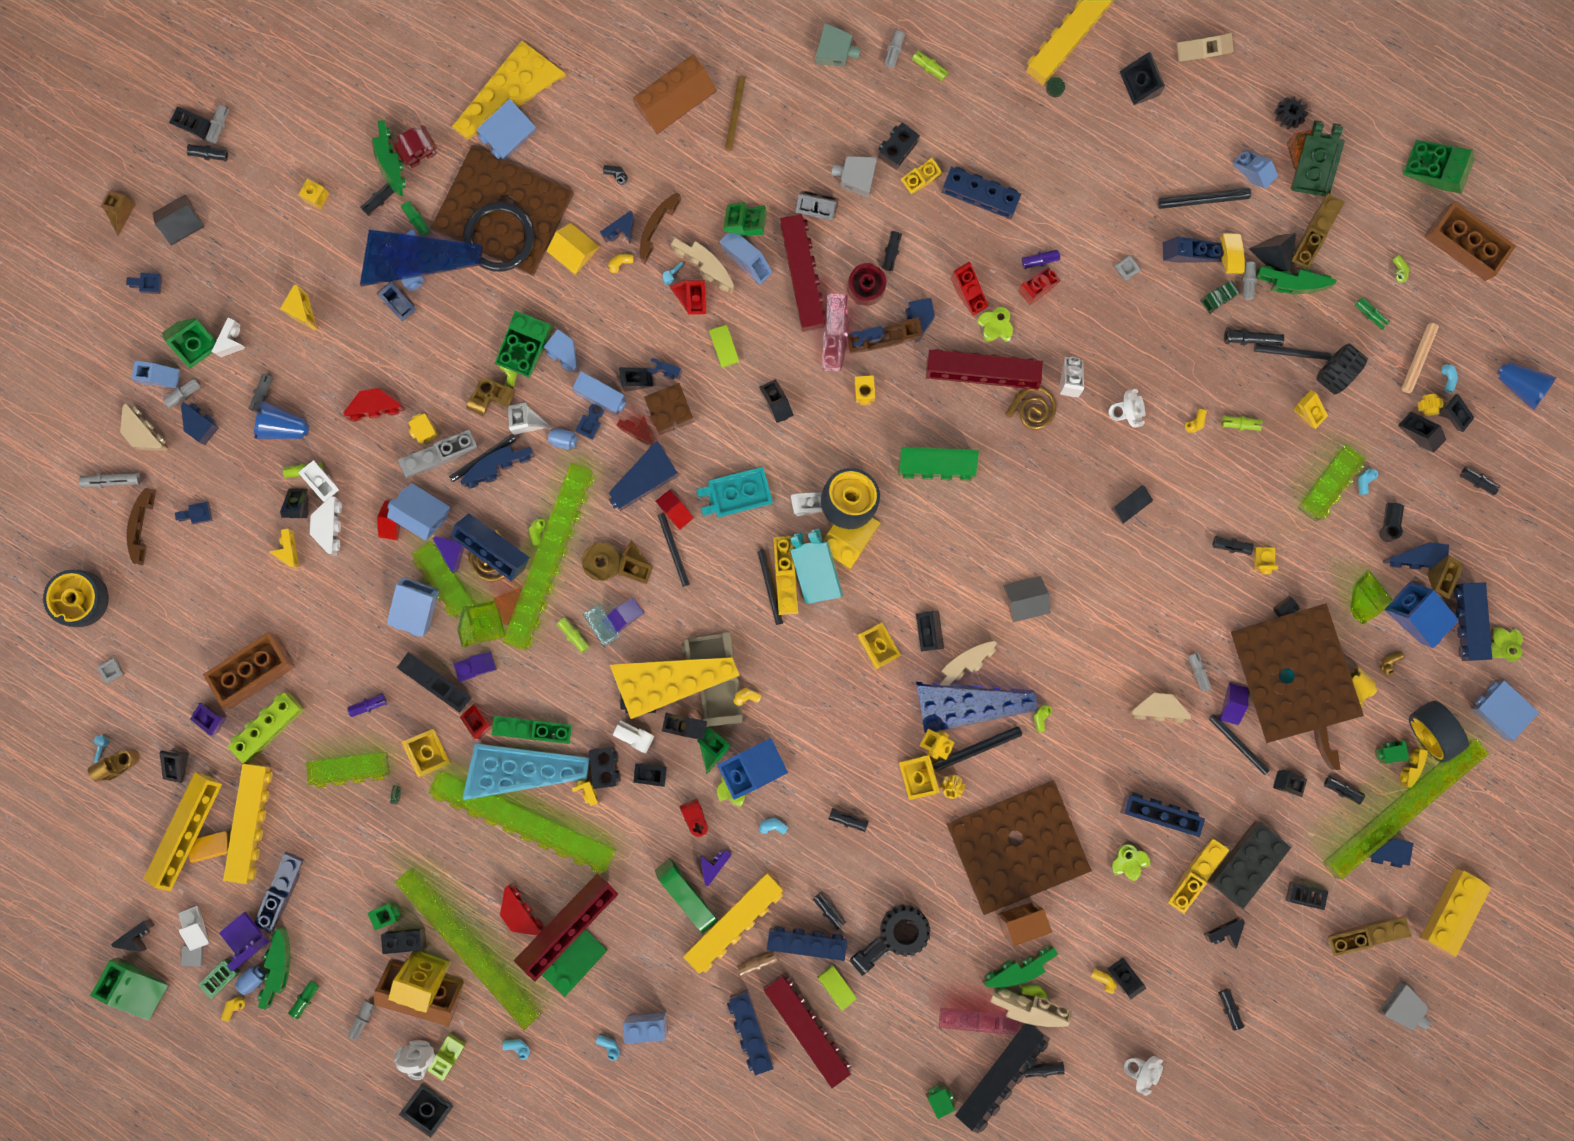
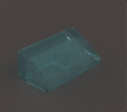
M600 605L583 614L603 647L608 646L620 637Z

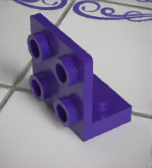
M246 912L238 916L219 933L235 953L231 957L233 961L227 965L231 972L269 943L268 939Z

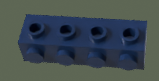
M960 167L950 168L941 192L1010 220L1021 197V193H1018V190L1014 188H1005L996 181H987L981 175L969 174Z
M469 513L455 524L451 534L452 539L510 581H513L525 570L530 558Z
M1486 582L1457 584L1454 590V597L1457 600L1456 617L1459 620V627L1457 628V635L1460 638L1459 656L1462 658V661L1492 660Z
M1134 792L1131 795L1125 794L1120 813L1200 837L1205 818L1199 817L1198 812L1188 810L1186 813L1180 811L1181 807L1169 804L1166 807L1161 805L1162 801L1150 798V801L1142 799L1143 795Z
M774 926V928L769 929L767 950L845 961L847 938H843L844 935L832 934V936H825L824 932L813 931L811 934L797 928H793V931L785 930L786 927Z
M749 990L731 995L727 1006L730 1014L735 1016L736 1021L733 1023L736 1032L741 1033L743 1040L740 1041L743 1052L747 1051L749 1059L746 1061L749 1071H753L756 1076L773 1070L774 1063Z

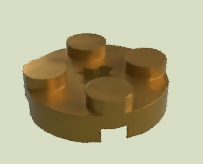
M597 543L589 546L584 551L582 567L586 575L591 579L607 581L617 574L620 556L613 546L607 543ZM605 557L606 565L598 567L597 558Z

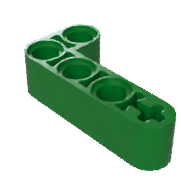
M671 858L655 869L659 882L702 933L718 922L717 917L682 876L681 871Z

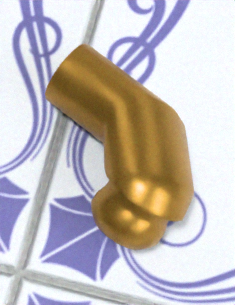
M1400 650L1383 658L1380 667L1382 674L1391 676L1394 673V663L1404 659V655Z

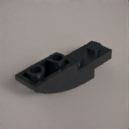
M409 652L396 667L459 713L471 699L469 695Z

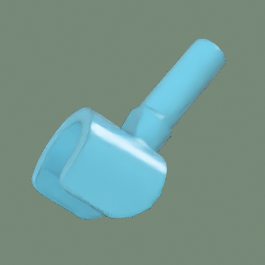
M682 262L673 269L663 273L662 280L665 285H669L675 280L672 275L684 266Z
M103 735L96 736L93 741L98 746L93 761L95 763L99 761L101 752L109 743L108 738Z

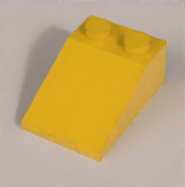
M872 517L867 524L857 529H845L833 525L823 540L829 542L833 560L850 571L881 522Z
M412 951L393 980L388 1000L426 1013L434 1000L450 962L421 951Z

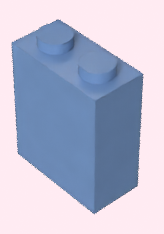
M509 99L477 129L479 133L477 137L484 145L488 143L491 146L492 150L490 151L497 159L501 157L503 160H506L537 129Z
M411 483L407 488L401 490L396 499L393 498L387 507L389 509L387 517L426 541L446 521L450 506Z
M403 577L396 584L387 624L397 630H404L414 636L423 637L430 629L439 590Z
M1504 680L1493 681L1487 687L1488 691L1484 695L1479 696L1474 701L1475 705L1472 707V710L1506 741H1514L1540 713Z
M667 1012L628 1015L623 1023L625 1044L665 1041L668 1034Z

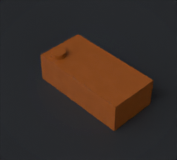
M1455 201L1443 209L1425 235L1427 240L1484 281L1497 275L1516 247L1515 244Z
M267 632L204 673L203 676L220 706L232 709L295 668V665L277 635Z
M1033 901L997 914L1005 938L1014 946L1052 933L1045 910Z

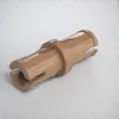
M771 951L758 958L755 956L753 960L737 965V968L742 978L755 971L760 972L762 971L761 969L778 962L774 952Z

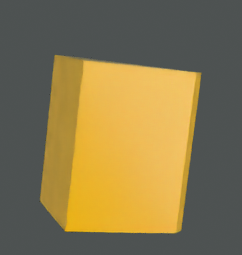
M570 223L556 231L547 252L573 274L577 275L600 246Z
M293 285L280 309L290 318L313 330H317L308 294L300 286Z
M883 622L857 635L858 641L875 670L901 656Z
M434 729L401 742L418 777H424L450 764Z
M929 755L899 762L909 800L940 793Z

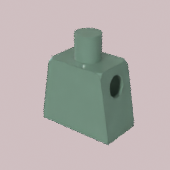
M825 23L816 53L815 64L844 67L848 57L859 59L861 48L851 46V34Z

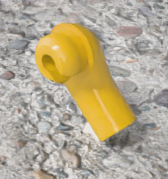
M617 254L608 263L609 271L617 273L621 264L634 263L633 254Z
M1198 409L1196 419L1185 423V430L1188 433H1195L1201 430L1205 424L1207 411Z
M743 688L735 694L733 702L738 706H741L748 699L758 703L761 699V694L748 688Z
M1094 969L1091 978L1106 984L1104 990L1113 994L1115 988L1117 989V983L1109 974Z
M235 997L225 1003L220 1019L229 1022L233 1011L241 1010L245 1007V999Z

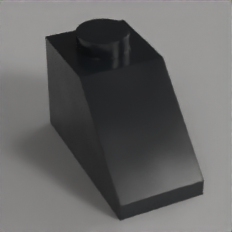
M776 379L759 387L776 423L794 416L789 401Z
M1410 412L1398 425L1416 444L1433 453L1447 440L1441 425L1413 412Z

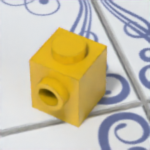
M425 413L413 416L412 420L408 422L411 427L408 430L412 438H417L418 442L422 445L439 437L429 416Z

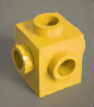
M928 729L920 746L928 750L927 755L938 759L939 756L947 759L955 742L948 739L949 735L940 730L936 733Z

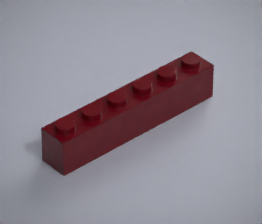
M802 214L780 218V226L802 332L824 328V322H827L826 311H822L821 304L824 303L822 292H818L817 289L820 281L818 274H814L813 267H816L815 257L810 254V249L813 248L811 238H807L806 231H809L807 219L803 220Z
M929 349L926 379L1039 390L1042 382L1043 361L1034 358L1020 359L1015 356L1000 357L995 354L981 355L980 353L970 354L960 351L950 352L941 349Z
M596 874L513 961L536 982L618 896V893L599 874Z
M781 974L766 985L763 991L831 1088H834L851 1075L850 1068L852 1067L846 1058L842 1059L838 1054L840 1049L834 1041L830 1042L826 1037L829 1034L825 1027L817 1024L815 1021L817 1016L812 1009L808 1010L804 1005L806 1001L801 993L796 994L792 988L795 985L790 977L787 976L785 978Z

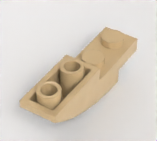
M676 238L671 243L674 250L673 253L681 258L684 256L690 259L689 262L696 267L702 266L700 268L702 279L708 283L714 282L718 284V288L726 293L728 291L731 293L735 291L728 272L710 251L696 241L690 247Z
M995 641L984 643L955 657L940 671L945 678L937 685L933 692L938 696L941 694L946 695L952 688L950 684L955 679L958 681L965 674L964 669L969 673L973 670L977 672L984 664L981 661L986 656L990 658L997 650L995 648L997 643Z
M1001 987L995 988L990 1001L1007 1009V1017L1037 1026H1069L1072 1011L1049 1002L1045 998L1035 996L1034 1000L1031 1001L1024 996H1019Z

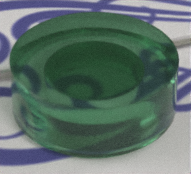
M1059 77L1051 78L1046 85L1047 94L1054 98L1063 94L1065 82Z
M393 785L390 804H399L401 786Z

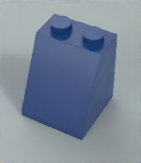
M1409 582L1384 609L1418 642L1431 648L1438 645L1442 638L1459 621L1435 590Z
M772 738L717 764L734 800L788 773Z

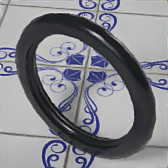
M493 202L478 208L470 216L464 229V245L469 257L478 266L493 272H504L521 265L530 255L535 242V231L529 216L521 208L507 202ZM494 211H505L513 214L521 221L525 230V243L521 252L515 258L506 262H492L483 258L477 252L473 242V232L478 221L486 214Z

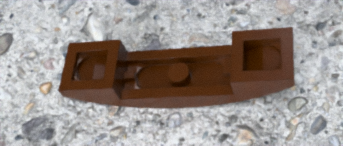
M675 193L663 201L649 218L640 243V259L643 264L647 262L654 249L653 243L650 240L665 213L673 216L681 202L679 193Z
M920 318L901 321L900 324L883 327L886 337H882L878 342L865 340L860 347L853 346L854 342L859 341V336L852 337L851 334H847L850 353L872 351L921 338L923 333Z
M145 488L138 496L131 510L127 525V547L130 559L133 564L142 566L144 565L147 547L139 544L145 509H153L156 491L150 488Z
M1327 727L1314 730L1318 750L1327 766L1331 770H1341L1338 750H1330Z

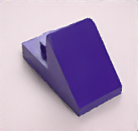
M491 652L470 656L469 659L454 663L459 682L497 670Z
M199 703L190 720L212 736L219 732L227 717L214 712L207 705Z
M727 849L724 853L720 851L713 859L716 862L715 864L701 856L706 886L710 885L731 857L732 853Z

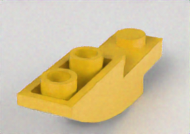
M791 536L773 537L779 615L798 614L795 565L790 551L793 548Z
M1212 837L1204 849L1199 851L1171 894L1168 903L1185 914L1206 886L1208 878L1228 853L1229 848Z

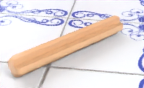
M1429 323L1425 329L1401 388L1405 393L1410 394L1414 389L1439 328L1437 324Z

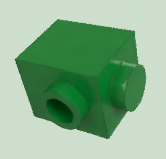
M935 1085L928 1089L929 1092L926 1093V1096L937 1119L955 1111L951 1102L954 1100L950 1089L945 1090L943 1085L940 1087Z

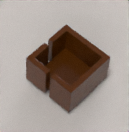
M680 383L644 396L659 436L675 430L673 422H677L679 428L695 422Z

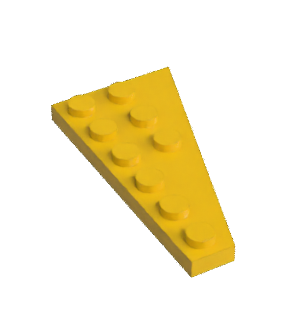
M521 41L453 124L452 128L469 140L478 134L477 129L509 99L517 107H520L534 98L537 93L551 87L554 82L565 78L566 74L525 42Z
M732 657L610 665L631 719L740 676Z

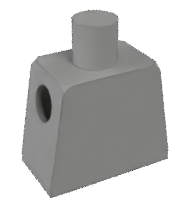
M848 156L844 166L833 164L831 175L842 177L841 188L869 198L877 158Z
M1399 982L1378 1011L1380 1014L1411 1030H1414L1417 1025L1426 1030L1431 1025V1020L1424 1016L1429 1009L1428 1006L1409 986Z

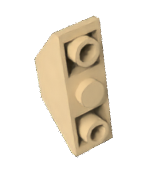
M1232 33L1177 43L1178 62L1234 52Z
M125 403L122 407L120 433L129 444L139 450L167 451L166 440L160 434L156 435L153 431L154 426L147 419L144 420L140 416L142 412L135 405L132 407Z
M1149 693L1129 710V715H1134V719L1146 720V716L1154 717V721H1165V718H1173V722L1185 723V720H1191V715L1172 694Z

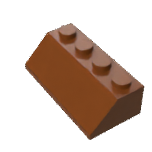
M692 54L634 96L633 100L636 108L655 133L658 134L717 90L705 68L696 56Z
M389 960L376 987L374 1005L449 1027L455 1014L464 982L444 976L427 1012L417 1011L414 1008L388 1000L393 980L404 965Z

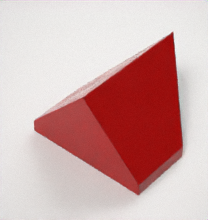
M684 280L669 286L688 315L706 314L705 280Z

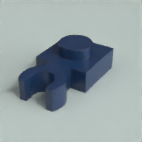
M594 404L589 407V417L583 414L575 430L576 433L590 440L594 439L601 425V422H598L597 419L601 418L604 414V409L602 408L599 413H593L595 409Z

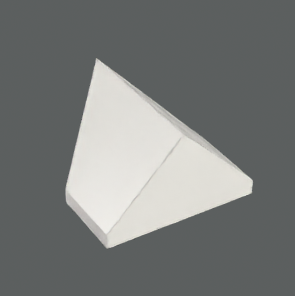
M526 402L508 407L509 429L514 435L551 427Z

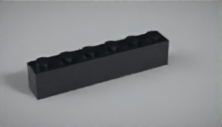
M1025 1023L955 1116L972 1132L978 1134L984 1131L991 1116H995L1000 1110L1001 1103L1011 1096L1013 1087L1023 1080L1026 1070L1034 1066L1039 1053L1047 1049L1050 1038L1036 1026Z

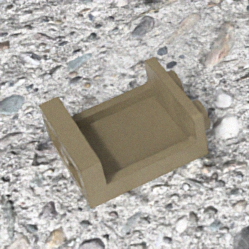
M730 632L684 639L685 643L681 644L682 653L687 656V660L732 657L735 663Z
M738 677L701 691L703 720L707 721L706 727L743 723L742 706H738L733 702L735 694L740 691Z

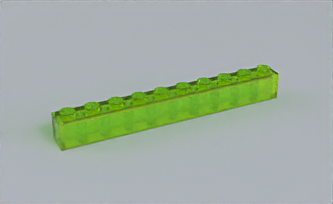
M570 463L502 643L524 651L532 647L534 642L533 633L539 629L541 624L539 617L541 612H545L548 605L546 601L547 596L552 594L555 586L553 580L555 576L558 577L562 566L559 564L562 558L565 559L568 552L567 543L573 539L575 534L573 527L575 522L578 523L581 518L582 512H580L582 504L585 505L589 496V494H586L587 490L593 486L595 481L592 470Z
M1468 738L1469 746L1467 749L1447 762H1439L1412 787L1322 862L1334 878L1344 879L1488 756L1489 752L1477 739Z
M443 771L437 772L428 792L433 795L432 799L439 802L445 800L450 803V807L456 810L465 809L468 811L467 814L474 818H478V816L485 818V823L492 826L498 824L507 833L513 834L516 832L521 835V839L527 842H531V840L538 842L537 846L545 850L551 848L556 851V855L563 858L569 856L578 865L584 866V864L591 866L592 871L598 874L608 871L617 851L616 849L496 795L464 800L463 794L466 782Z
M414 867L408 869L394 882L523 1030L542 1014Z

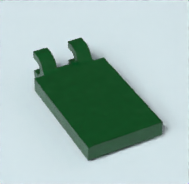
M1314 120L1312 134L1306 133L1291 191L1326 196L1327 193L1330 194L1345 143L1344 139H1340L1343 131L1341 124L1333 123L1331 134L1322 133L1324 123Z

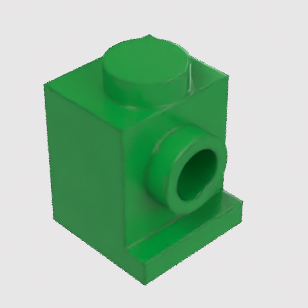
M1398 740L1383 743V747L1375 749L1376 758L1382 764L1409 760L1406 741Z
M391 902L367 914L374 931L399 921L398 916L401 915V911L397 904L394 905ZM385 911H388L389 918L384 916Z

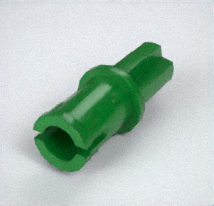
M411 201L403 203L401 209L409 218V223L413 224L420 236L428 235L430 229L422 219V214L417 212Z
M1361 297L1355 303V306L1367 316L1366 319H1370L1380 330L1385 328L1380 321H1383L1386 325L1390 323V320L1378 311L1379 308L1372 306L1364 297Z
M309 981L301 995L297 996V1001L288 1012L291 1017L295 1019L300 1018L307 1005L311 1004V999L319 989L318 983Z

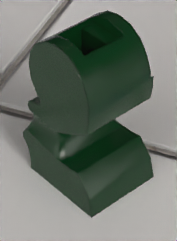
M1231 280L1222 287H1218L1216 290L1205 295L1200 301L1210 315L1223 303L1226 304L1241 292L1233 280Z

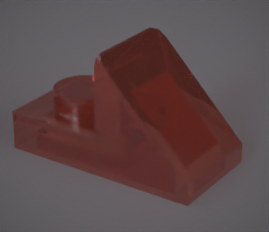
M645 415L642 417L637 428L634 422L628 419L625 421L619 419L616 425L618 429L652 446L653 442Z

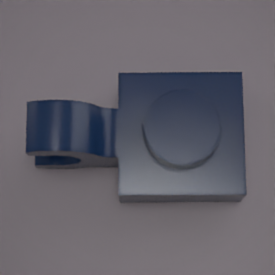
M141 273L140 278H126V285H129L130 288H139L141 293L161 294V274Z
M882 326L864 329L861 332H852V337L859 336V341L854 342L853 346L860 347L865 340H870V342L880 341L882 337H886L885 329Z
M651 358L650 361L657 366L655 369L647 368L649 373L656 374L662 372L664 377L668 379H680L682 374L681 368Z
M209 502L188 505L189 511L175 512L176 521L179 520V522L191 520V524L195 525L213 521Z

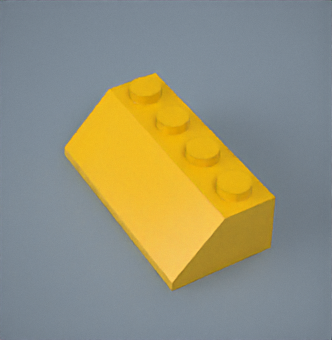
M1455 869L1420 938L1456 957L1491 887L1475 876L1463 870Z

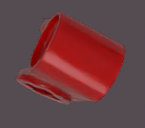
M698 799L680 805L681 813L691 834L695 837L706 835L708 825ZM696 823L704 826L701 834L698 831H694Z

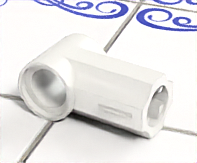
M621 720L613 734L643 753L647 752L655 737Z

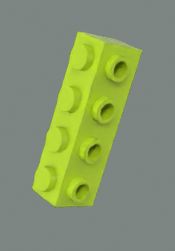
M279 693L272 700L273 703L269 707H264L258 713L260 716L255 721H249L244 726L245 730L241 734L238 733L231 738V743L227 748L242 764L250 763L305 710L290 693Z

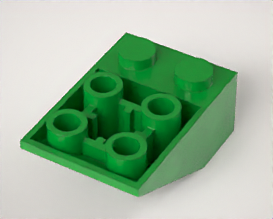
M1415 140L1403 175L1443 191L1462 194L1475 160L1473 150Z
M515 310L494 364L530 378L545 350L544 346L549 341L554 326Z
M117 957L109 960L90 996L108 1006L149 1021L169 985Z

